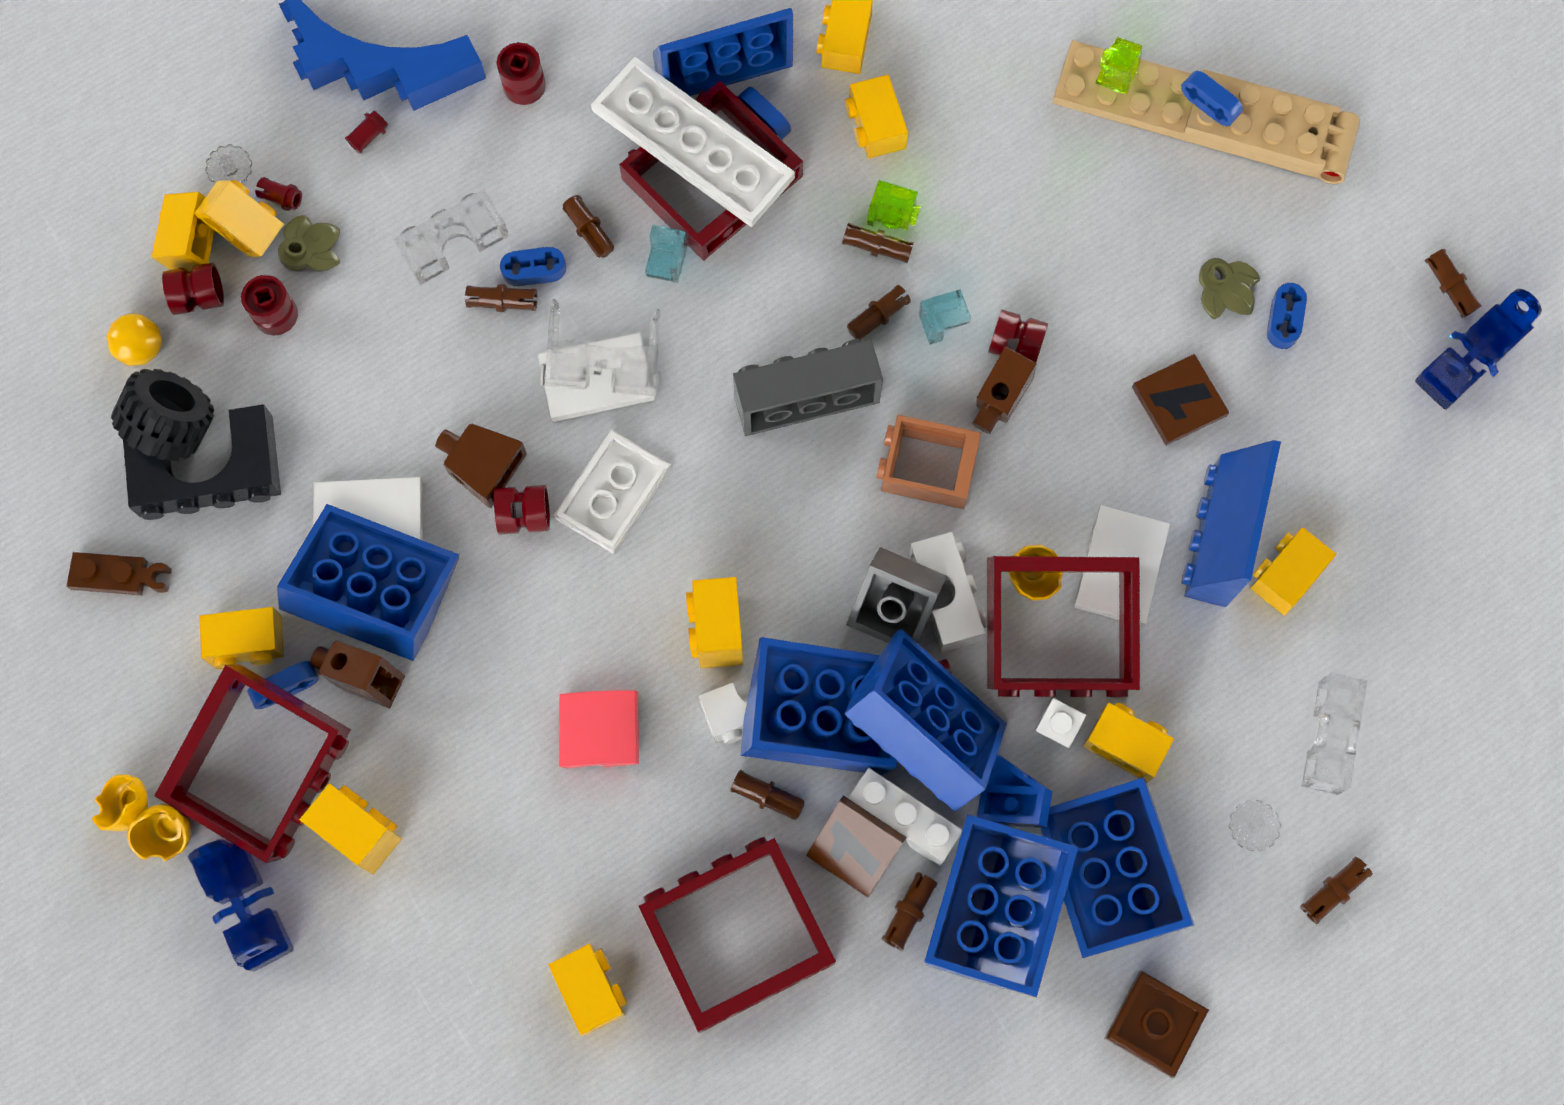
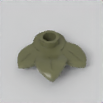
M306 215L295 217L284 228L285 240L278 248L280 262L292 271H300L306 267L315 271H326L340 264V259L331 249L339 239L340 229L330 223H316L312 225Z
M1220 258L1209 259L1201 266L1199 271V282L1203 287L1201 303L1204 310L1212 319H1217L1221 316L1226 308L1241 315L1252 314L1254 295L1250 287L1260 281L1259 274L1253 267L1241 261L1228 264ZM1215 269L1220 273L1221 280L1215 277Z

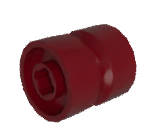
M517 42L504 47L498 54L496 61L504 94L515 104L527 105L536 102L544 94L546 87L538 52L527 43Z
M214 263L195 265L192 267L191 272H188L185 268L163 271V291L169 310L173 315L194 312L196 306H199L202 310L224 306L223 286L218 269Z
M260 275L249 280L243 287L241 303L257 328L263 333L273 336L282 335L291 330L296 324L298 318L297 306L279 279L270 275Z
M1001 309L988 353L1000 356L1006 346L1036 363L1049 323L1029 318L1024 322L1019 314Z
M546 485L526 486L523 492H519L516 487L495 488L494 514L496 529L499 535L516 534L520 532L521 528H526L529 533L550 530V508ZM522 502L523 517L516 518L515 503Z

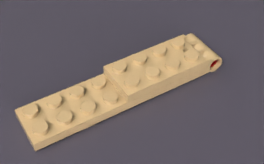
M1072 40L1053 98V104L1318 178L1326 183L1339 184L1345 180L1360 125V118L1356 114L1340 111L1341 107L1203 69V73L1228 90L1242 104L1243 113L1230 126H1223L1195 106L1183 94L1181 84L1192 73Z

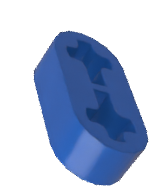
M1194 71L1181 84V90L1185 97L1223 126H1230L1243 113L1240 101L1201 71Z
M751 86L747 87L737 96L781 140L791 133V126L787 119L756 89Z
M542 247L507 253L500 261V270L507 284L525 286L558 281L566 272V262L563 253L559 249ZM547 259L554 260L553 270H547L545 266L547 265ZM514 263H519L521 267L517 275H513L511 270Z
M1296 283L1281 285L1272 299L1267 338L1274 347L1279 349L1292 347L1302 333L1307 294ZM1286 294L1292 295V301L1295 302L1290 311L1286 310L1287 300L1284 299ZM1284 321H1288L1287 332L1290 334L1287 338L1282 337V331L1279 330Z
M303 661L265 679L288 693L295 695L317 683L319 677L315 668L311 666V661ZM251 688L247 690L251 702L257 710L277 704Z

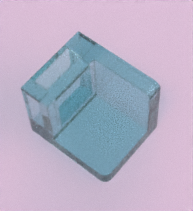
M652 225L649 236L651 250L645 269L646 276L678 283L688 247L686 231Z
M961 289L922 300L920 303L919 317L929 345L943 341L945 330L970 323L971 316Z

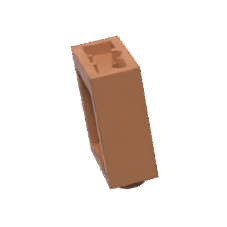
M897 415L895 426L888 425L884 446L890 447L888 459L880 458L876 478L883 480L881 491L964 509L981 432ZM902 436L962 449L954 490L893 478Z

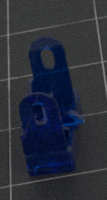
M1515 289L1500 305L1495 304L1465 334L1454 331L1450 335L1451 338L1460 340L1469 351L1463 358L1453 348H1447L1415 379L1416 384L1444 410H1447L1487 372L1482 369L1478 373L1470 365L1475 358L1488 366L1492 377L1499 372L1496 364L1534 328L1531 324L1542 312L1539 301L1530 292L1524 289ZM1519 301H1523L1528 305V311H1524L1519 307Z
M216 840L200 846L187 856L193 865L206 897L213 899L214 902L224 905L228 902L232 904V906L220 910L212 917L214 923L217 924L223 918L236 913L241 921L222 931L237 966L244 967L247 971L255 972L293 952V945L276 910L266 908L252 915L249 906L259 899L275 894L272 887L259 890L248 898H244L243 894L263 884L261 875L250 853L225 840Z

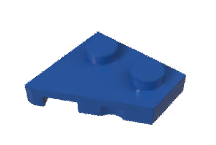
M997 754L986 789L980 794L977 817L1006 826L1047 828L1053 791Z

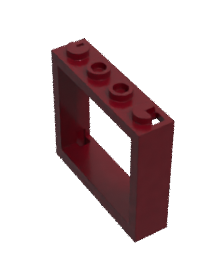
M718 81L708 91L702 90L696 98L697 102L714 114L721 110L755 144L795 172V179L782 194L803 177V160L721 81ZM641 146L637 150H630L628 157L619 164L622 180L703 261L747 225L726 209L697 233L641 177L660 160Z
M987 557V689L998 690V697H1020V690H1034V697H1056V690H1070V697H1092V690H1106V697H1128V690H1140L1139 557ZM1001 572L1119 573V678H1001Z
M240 664L225 665L154 796L265 863L281 860V858L284 859L294 847L295 839L293 836L299 825H304L299 819L311 806L317 792H322L331 778L329 770L335 759H340L347 750L349 741L346 739L352 729ZM245 685L328 733L326 740L271 840L188 792Z
M765 837L758 838L745 846L747 852L733 858L731 853L724 855L711 863L713 869L699 875L697 870L690 872L677 880L679 886L667 892L664 887L656 889L643 897L645 903L638 906L698 1033L708 1030L836 963L775 838L766 841ZM770 855L818 954L702 1012L655 912Z

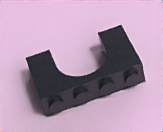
M262 404L228 410L232 441L229 461L216 476L202 482L190 483L176 479L172 472L170 459L161 460L152 455H145L142 451L129 446L126 440H123L128 507L140 518L156 520L164 517L166 513L193 514L203 507L229 508L234 506L235 502L249 500L250 502L261 503L270 500L271 496L281 495L273 416L266 406Z

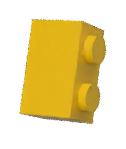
M832 0L831 5H825L822 25H827L826 34H819L816 54H822L821 68L861 74L872 18L873 0Z
M889 74L850 84L849 98L845 99L846 112L849 119H855L857 128H854L856 142L859 148L864 147L867 158L870 159L906 149L908 130Z
M236 180L217 181L194 215L248 257H262L284 223L275 217L277 212L264 202L258 203L249 196V189Z
M200 192L164 194L151 257L170 270L185 268L187 271H191L193 266L206 264L209 261L215 230L194 215L205 199V196Z
M1303 527L1294 536L1288 532L1274 548L1279 552L1277 557L1272 562L1266 558L1252 574L1257 578V581L1250 589L1284 616L1296 605L1337 555Z
M274 607L199 615L201 658L211 666H214L215 669H223L225 665H236V663L248 661L253 665H266L272 663L273 658L284 657L282 615Z
M1108 702L1102 709L1082 747L1139 779L1144 778L1148 783L1155 777L1174 738L1167 735L1168 730L1162 725L1153 721L1145 723L1134 717L1135 712L1131 708L1121 703L1113 705Z
M589 943L548 964L581 1036H586L625 1016L622 1007L628 1003L619 984L617 983L613 986L610 984L605 972L610 970L611 967L602 948L595 951L594 947Z

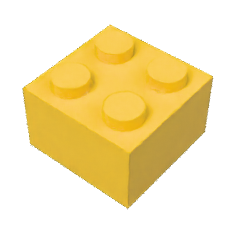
M736 577L692 580L693 592H686L689 623H695V628H688L692 658L699 659L700 669L743 665Z
M329 783L299 819L349 860L373 875L402 840L401 837L394 833V830L398 827L394 822L373 807L367 812L365 809L369 803L345 785L338 790Z

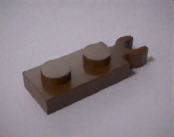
M73 552L66 587L77 591L142 596L144 586H149L155 592L164 593L168 591L169 587L164 583H156V577L160 573L169 574L172 569L163 563H155L147 568L148 561L144 557Z

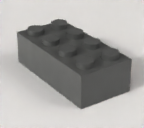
M861 339L845 342L842 347L830 350L827 348H817L810 351L806 356L798 358L784 356L776 359L773 364L761 367L755 364L747 365L739 369L738 372L733 373L734 399L745 436L880 403L883 376L872 339L863 342Z

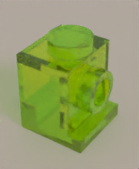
M1117 37L1110 49L1106 48L1103 52L1099 64L1101 71L1096 79V84L1127 95L1140 68L1143 45Z
M878 180L868 209L867 225L874 226L875 221H878L890 229L902 228L908 230L909 225L916 226L921 211V206L916 205L918 191Z

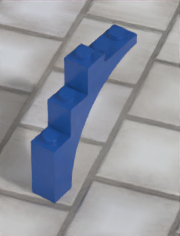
M284 0L279 3L287 22L294 20L297 28L292 30L298 45L293 46L298 60L293 61V64L301 81L308 78L313 90L345 77L351 91L358 89L364 101L395 87L401 101L408 99L413 111L486 79L482 62L468 35L429 46L387 47L363 42L339 32L322 21L302 0Z

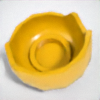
M129 313L121 315L111 323L106 335L111 355L127 366L147 364L157 357L162 346L161 331L158 326L148 317L140 314Z
M1040 544L1024 546L1013 555L1058 557L1052 549ZM1008 572L1009 581L1016 592L1033 601L1047 600L1062 587L1063 573Z
M117 774L105 783L101 794L95 797V802L100 807V813L92 817L93 823L100 830H129L136 816L148 808V796L144 783L136 776L129 774Z
M156 804L142 811L132 821L127 832L129 847L142 860H147L150 857H160L163 861H168L187 848L192 836L188 817L166 804Z

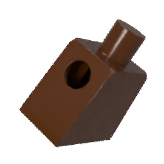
M1005 346L977 396L976 406L980 410L972 424L979 430L991 434L998 420L1007 423L1033 381L1037 363ZM1000 394L1006 398L1004 400H996L994 395Z
M469 424L461 437L445 429L441 432L435 444L436 448L448 454L443 464L448 474L489 508H492L494 505L495 488L506 487L527 455L523 442L475 424Z
M339 641L333 642L330 649L322 646L317 647L311 656V666L320 669L319 675L345 691L389 709L405 678L403 673L383 657Z

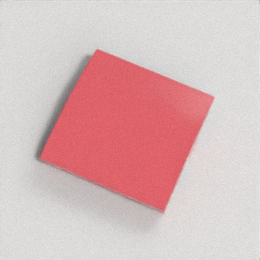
M614 690L559 694V767L568 769L598 765L616 767L639 764L638 691Z

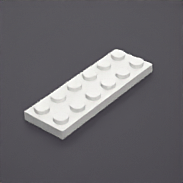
M636 57L626 65L591 104L594 113L750 227L755 225L795 179V172Z

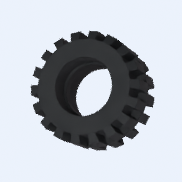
M142 369L140 372L132 373L130 378L127 379L112 411L111 419L113 420V428L119 431L118 435L120 438L126 440L132 448L142 451L145 455L155 456L157 459L165 460L168 458L172 461H179L180 458H189L191 454H195L213 420L214 407L210 404V398L202 393L203 390L197 385L192 384L185 377L182 378L176 373L164 372L161 369H154L153 371Z

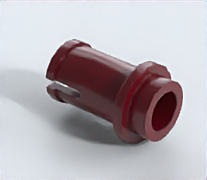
M375 110L370 114L366 112L364 114L365 119L345 137L349 145L359 154L380 133L383 135L386 133L385 128L388 126V123Z
M266 177L260 178L256 187L264 189V191L255 190L257 198L279 204L283 210H296L301 204L302 192L298 190L296 185L289 184L286 186L269 180Z

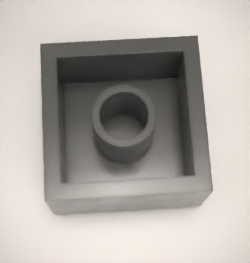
M880 547L869 565L846 625L886 643H889L894 634L901 628L914 641L919 643L947 575Z

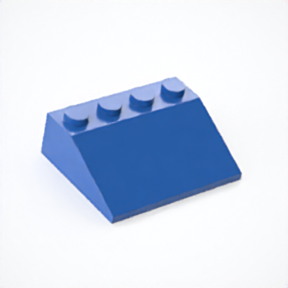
M792 8L659 45L653 51L655 71L689 96H694L702 90L708 91L718 81L728 86L793 67Z
M1272 440L1220 455L1214 465H1208L1204 478V485L1209 486L1207 497H1201L1196 517L1201 518L1199 531H1193L1189 544V551L1194 552L1192 563H1186L1181 579V584L1186 585L1184 597L1226 608L1251 581L1281 445L1280 441Z
M326 504L277 585L279 610L414 661L432 626L459 560V554Z
M901 628L891 638L857 687L844 713L856 727L868 734L879 744L883 751L894 757L907 769L910 775L919 779L940 801L945 802L954 811H957L986 789L1007 725L1003 719Z
M761 637L758 643L743 720L740 756L865 773L870 768L879 775H884L897 767V760L889 753L883 751L877 742L862 729L856 727L851 719L844 714L853 693L880 655Z
M1144 778L1050 807L1047 828H1041L1043 837L1078 847L1064 903L1082 958L1195 926L1147 781Z
M967 814L924 963L929 967L1037 998L1078 847Z

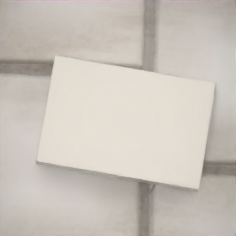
M640 332L538 354L552 422L655 400Z
M611 429L553 516L557 521L615 554L671 469V464Z
M421 477L314 482L313 525L325 505L329 504L423 540Z
M1101 505L1098 510L1087 557H1139L1140 626L1144 627L1170 524ZM1082 573L1074 608L1119 620V573Z

